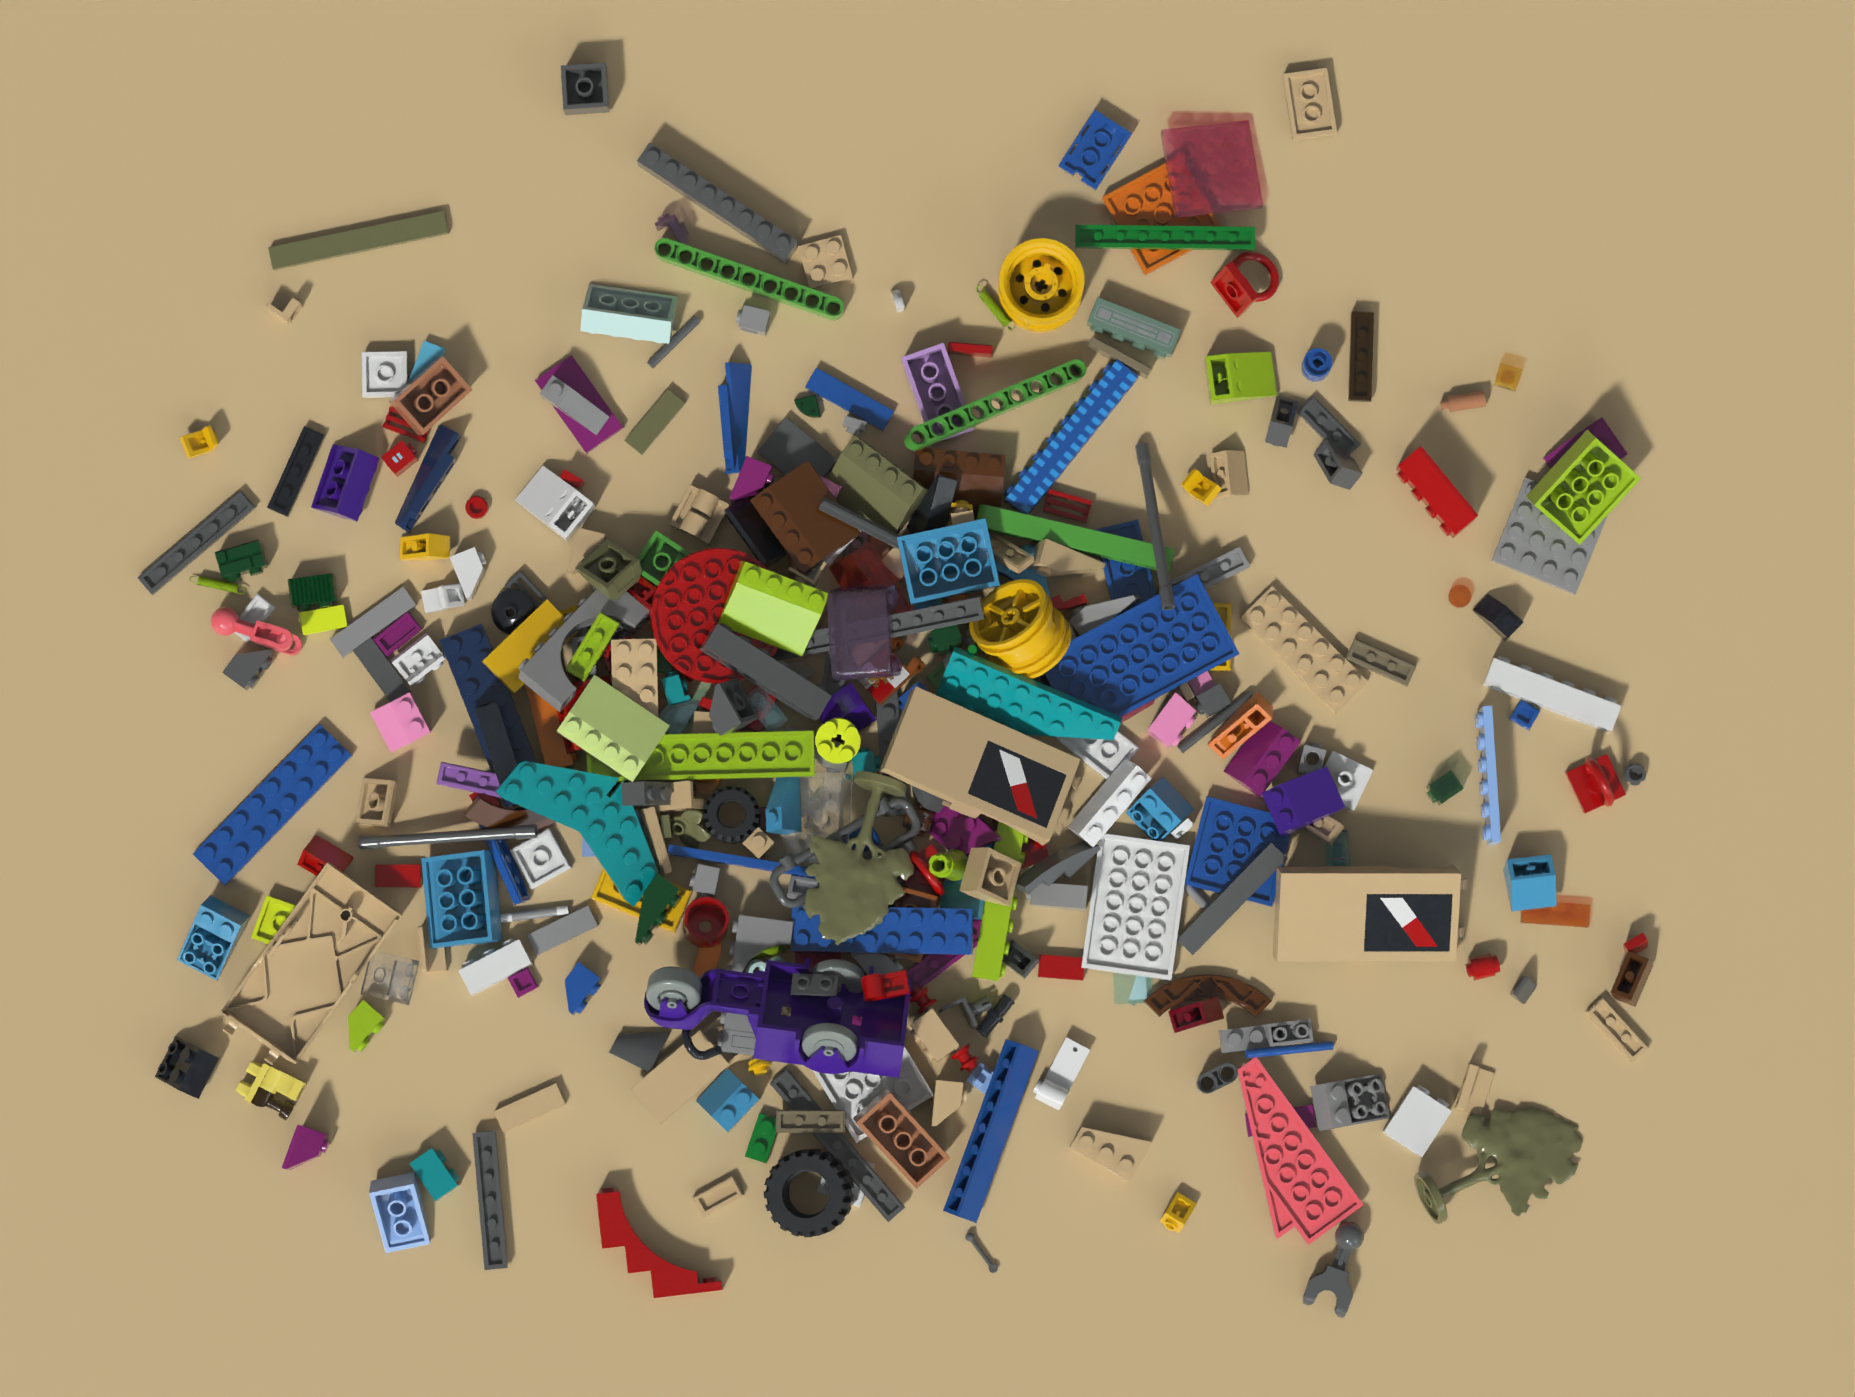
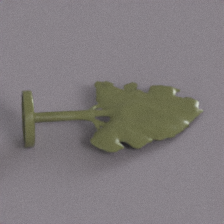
M864 771L855 773L854 783L871 791L863 824L856 838H851L845 844L842 841L812 835L810 837L811 843L808 844L811 853L815 852L819 864H810L805 872L807 876L816 877L819 888H809L806 891L804 909L810 919L813 915H820L819 932L824 939L835 940L836 945L859 934L863 935L866 931L875 928L877 924H881L884 916L889 912L888 905L893 904L895 900L902 897L905 893L903 887L897 881V876L907 880L914 872V866L905 849H891L885 852L872 841V829L881 796L903 797L908 787L896 779L881 774ZM855 843L856 848L852 850V846ZM865 845H868L872 852L870 860L863 858L862 853Z
M1495 1107L1491 1111L1490 1122L1487 1125L1484 1123V1115L1473 1114L1469 1116L1461 1135L1463 1141L1477 1149L1479 1165L1471 1174L1439 1189L1427 1172L1421 1171L1416 1173L1414 1176L1415 1187L1426 1212L1435 1223L1445 1222L1448 1214L1444 1198L1454 1195L1478 1182L1488 1181L1490 1184H1499L1500 1191L1511 1206V1212L1516 1216H1520L1522 1212L1526 1213L1530 1207L1527 1202L1532 1192L1536 1198L1547 1199L1549 1192L1544 1186L1548 1177L1552 1178L1556 1184H1562L1575 1175L1579 1165L1578 1163H1572L1569 1158L1573 1153L1580 1151L1583 1143L1582 1138L1576 1131L1578 1126L1566 1122L1562 1118L1555 1117L1553 1113L1533 1107H1527L1526 1109L1518 1108L1514 1113L1511 1110L1505 1111ZM1490 1156H1494L1497 1160L1496 1165L1485 1169L1487 1159ZM1494 1175L1499 1176L1497 1179H1492Z

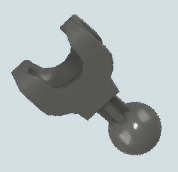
M1344 1222L1336 1229L1335 1241L1338 1249L1332 1266L1326 1264L1324 1271L1315 1274L1308 1280L1303 1295V1304L1312 1305L1320 1292L1324 1290L1332 1291L1337 1298L1334 1309L1336 1315L1341 1318L1346 1315L1353 1295L1347 1282L1349 1272L1344 1270L1351 1251L1358 1249L1364 1241V1232L1355 1222Z

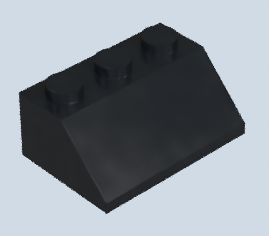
M748 498L724 509L725 516L755 558L765 565L767 569L787 555L783 545L771 532L770 527L758 514L759 512Z

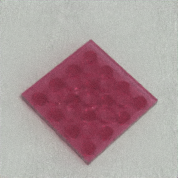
M1249 120L1162 129L1161 138L1175 218L1263 207Z

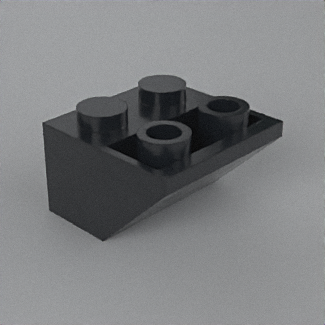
M175 1036L168 1047L162 1063L158 1067L155 1077L177 1090L199 1099L219 1058Z

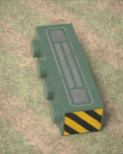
M1099 297L1095 301L1087 322V326L1091 327L1090 330L1101 335L1103 332L1111 335V339L1121 343L1125 340L1132 343L1133 348L1141 351L1148 349L1153 351L1154 356L1165 359V357L1171 358L1181 330Z

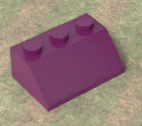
M1269 721L1244 742L1223 772L1260 798L1262 792L1266 791L1301 741L1284 728Z

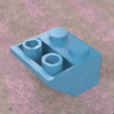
M1162 777L1142 795L1126 814L1151 840L1162 841L1194 808Z
M1551 854L1506 860L1503 872L1511 912L1555 907L1557 905L1556 874Z

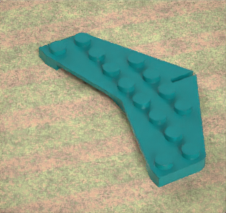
M529 761L517 763L494 792L509 802L578 831L618 888L617 890L623 899L631 906H635L643 896L644 890L658 874V870L634 807L622 806V783L624 781H621L608 797V792L620 778Z

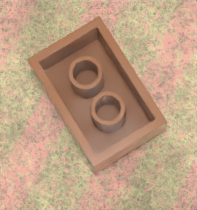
M439 356L398 392L389 403L418 435H424L473 389L443 356Z

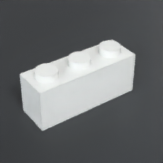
M514 938L502 943L503 948L497 951L494 948L481 954L482 959L476 962L474 959H471L461 965L462 969L458 971L470 995L473 996L533 965L520 939L516 941Z

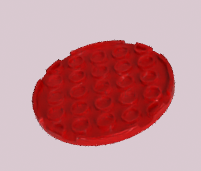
M716 547L690 553L668 569L655 590L651 605V627L657 646L673 667L695 680L718 684L736 678L738 680L745 679L699 650L712 626L716 625L720 619L741 561L768 570L759 560L744 552ZM732 631L738 637L744 636L752 642L751 645L757 649L763 648L771 654L770 657H773L778 647Z

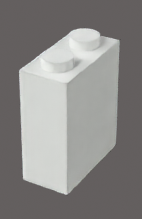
M1420 1085L1417 1088L1411 1086L1382 1133L1417 1156L1423 1157L1452 1111L1448 1109L1449 1104L1440 1098L1434 1100L1428 1096L1430 1092Z

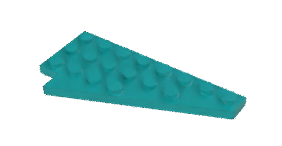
M957 647L952 652L936 693L941 698L1025 735L1114 740L1123 719L1035 680L1015 674L1009 669Z

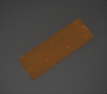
M1557 902L1555 907L1521 910L1520 923L1589 928L1590 905Z

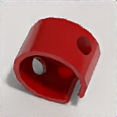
M700 897L693 900L687 906L683 918V932L687 940L695 946L711 948L720 944L725 938L729 925V913L725 905L712 897ZM702 921L711 923L712 929L709 932H702L699 929V924Z

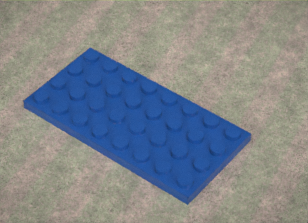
M1196 574L1172 587L1175 602L1174 609L1162 610L1160 595L1158 594L1071 640L1070 646L1062 659L1044 674L1053 689L1122 717L1239 655V652L1199 576Z

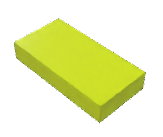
M344 605L299 613L304 636L342 629L348 626Z

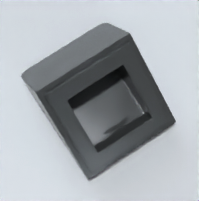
M1524 976L1510 994L1520 1003L1525 1004L1536 989V985L1530 978Z

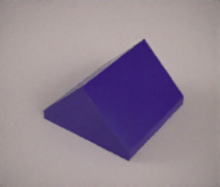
M852 682L831 696L820 715L823 724L832 718H845L855 725L858 732L877 720ZM839 734L834 738L837 742L842 743L845 741L841 739Z

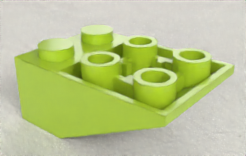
M1271 352L1228 353L1205 357L1204 363L1210 405L1277 396Z

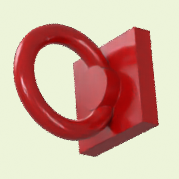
M1250 251L1236 256L1233 261L1225 265L1210 283L1238 318L1254 302H1261L1271 298L1278 289L1280 278L1275 264L1267 256ZM1253 260L1267 268L1271 279L1267 290L1261 293L1255 292L1248 280L1238 269L1243 262Z
M1607 754L1597 759L1589 756L1585 759V764L1565 773L1584 814L1603 805L1610 807L1613 805L1614 800L1626 795Z
M932 844L920 853L911 851L909 856L914 866L913 875L907 880H903L901 876L899 877L906 887L943 896L945 894L943 888L945 878L937 877L929 871V860L938 853Z

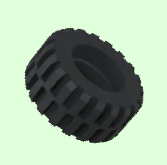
M803 1149L792 1152L778 1160V1163L769 1171L771 1174L766 1178L764 1184L767 1186L766 1191H764V1198H767V1205L765 1206L767 1211L771 1212V1219L774 1223L778 1222L782 1230L789 1231L791 1235L797 1237L819 1236L834 1230L835 1227L840 1225L851 1210L850 1204L854 1201V1194H852L854 1184L849 1179L848 1175H850L848 1169H844L842 1166L843 1162L839 1158L835 1159L832 1157L833 1154L822 1152L820 1149ZM805 1171L815 1172L826 1181L829 1188V1200L822 1211L810 1215L803 1214L793 1206L789 1197V1187L793 1178L799 1173Z

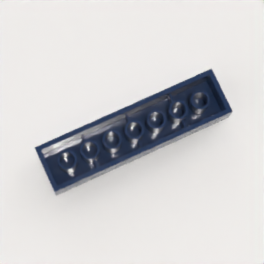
M479 624L439 640L491 772L495 773L474 707L495 700L498 704L516 762L529 761L538 763L509 689L482 662L493 651L484 626ZM502 798L505 808L512 809L519 806Z

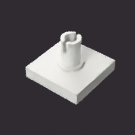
M1332 751L1325 767H1328L1345 807L1354 811L1373 770Z

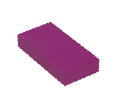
M407 611L373 640L384 654L389 657L423 629Z

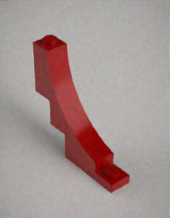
M614 1187L603 1188L601 1193L596 1194L602 1249L625 1246L628 1273L651 1271L654 1298L723 1290L722 1281H717L716 1277L703 1278V1283H699L698 1271L674 1265L647 1247L638 1237L625 1214L620 1191L615 1192Z

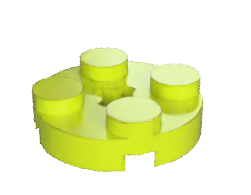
M838 717L822 724L818 728L815 737V745L819 755L826 761L835 764L850 761L857 754L861 743L860 734L855 725L845 718ZM837 734L841 735L842 740H845L844 744H840L839 747L834 746L835 743L831 741L832 737H837Z

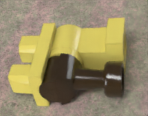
M251 1061L246 1072L255 1076L256 1079L252 1085L241 1080L236 1091L245 1097L244 1100L256 1106L268 1107L279 1112V1117L286 1121L294 1108V1104L289 1101L283 1104L275 1099L274 1095L276 1092H279L294 1101H298L307 1083L266 1063L261 1064Z

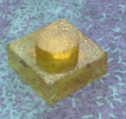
M1500 363L1493 386L1515 392L1522 369Z

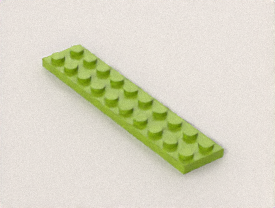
M814 731L738 732L722 736L719 733L664 734L634 781L815 777ZM587 753V772L620 778L617 782L629 781Z

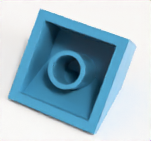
M727 1068L696 1102L727 1132H730L760 1099Z

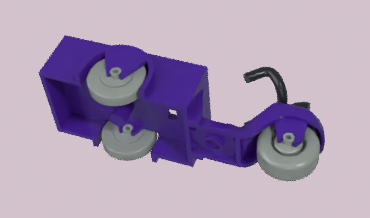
M806 958L805 965L766 960L765 971L755 970L754 974L711 969L698 977L690 970L681 967L669 966L659 968L648 978L644 1008L651 1020L659 1026L681 1029L683 1044L687 1052L698 1060H707L722 1053L719 1045L705 1051H699L691 1039V1029L696 1027L712 1011L748 1015L749 1023L756 1037L753 1059L804 1065L811 1070L826 1074H840L851 1071L899 1078L905 1045L910 994L865 1002L861 982L862 977L865 976L864 972L857 965L849 961L831 959L815 965L811 974L838 975L839 993L837 996L791 995L793 973L810 974L811 958ZM873 966L869 967L868 975L873 974ZM908 978V980H909V986H910V991H911L912 979H909V978ZM783 1007L791 1008L790 1016L781 1015ZM853 1016L861 1017V1026L852 1025Z

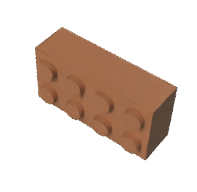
M887 1087L853 1117L855 1123L916 1189L950 1159L945 1150Z

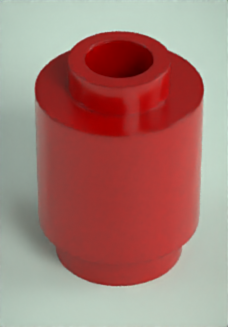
M1486 954L1469 958V963L1465 964L1468 977H1473L1474 981L1495 976L1496 973L1500 972L1497 955Z

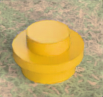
M753 1059L748 1062V1072L755 1076L766 1073L767 1068L770 1067L769 1061Z

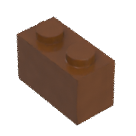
M1629 951L1627 952L1610 992L1614 999L1636 1007L1653 968L1648 958Z

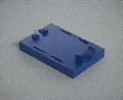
M1094 110L1058 167L1072 176L1075 173L1082 176L1081 182L1096 191L1132 136V133ZM1089 125V128H1088L1087 131L1085 132L1084 136H1082L1083 132L1085 131V129H1086L1087 126ZM1077 144L1076 148L1074 149V151H1073L1072 154L1070 155V152L1072 151V149L1074 148V146ZM1119 146H1121L1120 149L1118 150L1117 154H1116L1115 156H1113V155L1115 154V152L1117 151V149L1119 148ZM1109 165V166L1107 167L1106 171L1104 172V174L1101 175L1102 172L1104 171V169L1106 168V166Z

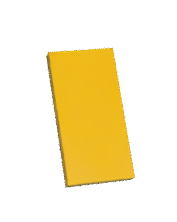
M546 599L482 662L513 694L516 693L525 684L518 678L519 666L526 658L530 660L535 655L533 652L540 643L545 644L549 640V634L554 628H560L564 624L563 620L565 617ZM576 631L575 633H573V634L568 638V640L565 642V644H566L571 638H573L579 631Z
M603 868L591 899L639 918L643 896L635 906H631L623 899L617 890L618 888ZM672 883L682 892L679 895L682 899L674 909L672 907L668 909L665 913L668 917L660 927L675 933L692 891Z

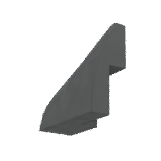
M620 1032L609 1053L651 1072L670 1034L667 1032Z

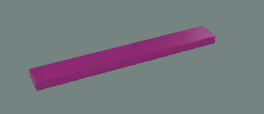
M978 919L973 920V949L977 946L981 920ZM928 954L925 956L921 963L917 962L907 970L908 978L912 979L910 992L920 985L924 987L965 955ZM853 1016L852 1025L861 1026V1017Z

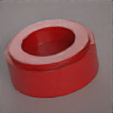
M473 496L467 500L465 509L471 518L481 519L488 512V504L484 498Z

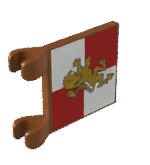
M900 637L889 638L886 645L853 675L880 706L913 675L921 672L926 666L918 656H915L907 667L897 658L893 652L904 645V641Z

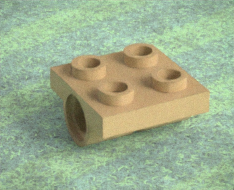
M690 484L669 525L710 545L725 517L724 509L729 507L730 504Z

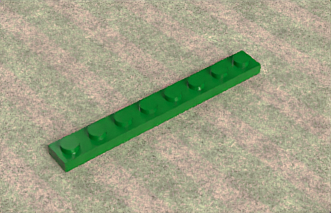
M1075 225V248L1254 251L1255 227Z

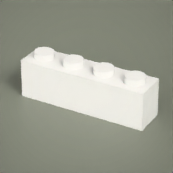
M1125 758L1067 827L1082 841L1094 847L1152 778L1138 765Z

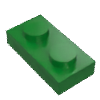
M759 1113L745 1157L767 1164L777 1134L776 1118Z

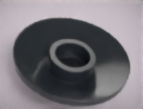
M516 589L506 590L500 593L492 604L491 615L493 622L501 631L511 634L535 611V606L532 599L523 591ZM510 608L514 610L512 617L508 615Z

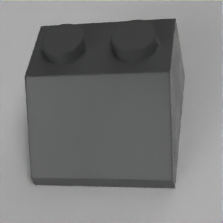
M738 678L715 685L709 717L712 721L713 729L720 736L739 731L760 718Z

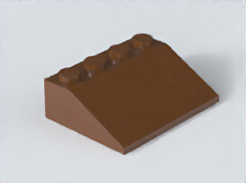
M922 448L915 451L913 478L927 489L930 488L937 474L956 478L958 481L952 502L955 503L956 500L969 502L968 504L973 505L972 510L974 520H976L980 504L1001 508L1006 455Z
M809 461L801 464L750 500L802 573L810 572L861 534L857 528L819 510V505L823 498H827L839 505L840 503Z

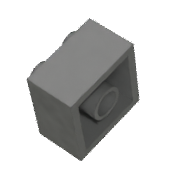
M606 63L561 65L563 110L565 115L610 112Z

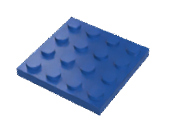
M1206 796L1185 878V885L1220 894L1270 842L1286 854L1291 834L1286 836L1279 834L1270 812ZM1277 870L1246 901L1272 907L1276 894Z

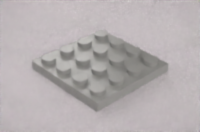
M1525 477L1491 561L1575 595L1607 516L1579 545L1526 497L1538 482Z

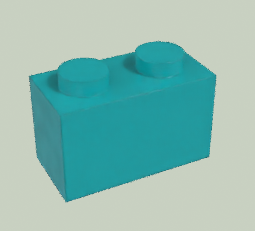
M431 1148L409 1164L433 1199L438 1201L460 1186L457 1182L460 1178L453 1168L450 1170L444 1163L447 1159L441 1150L438 1149L436 1151L434 1148Z

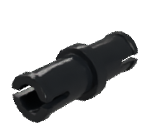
M1003 994L993 1009L987 1011L988 1015L976 1028V1031L985 1038H988L997 1024L1003 1022L1004 1015L1015 1002Z

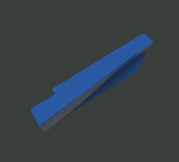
M726 362L727 385H718L726 474L740 473L746 455L752 366L745 363Z

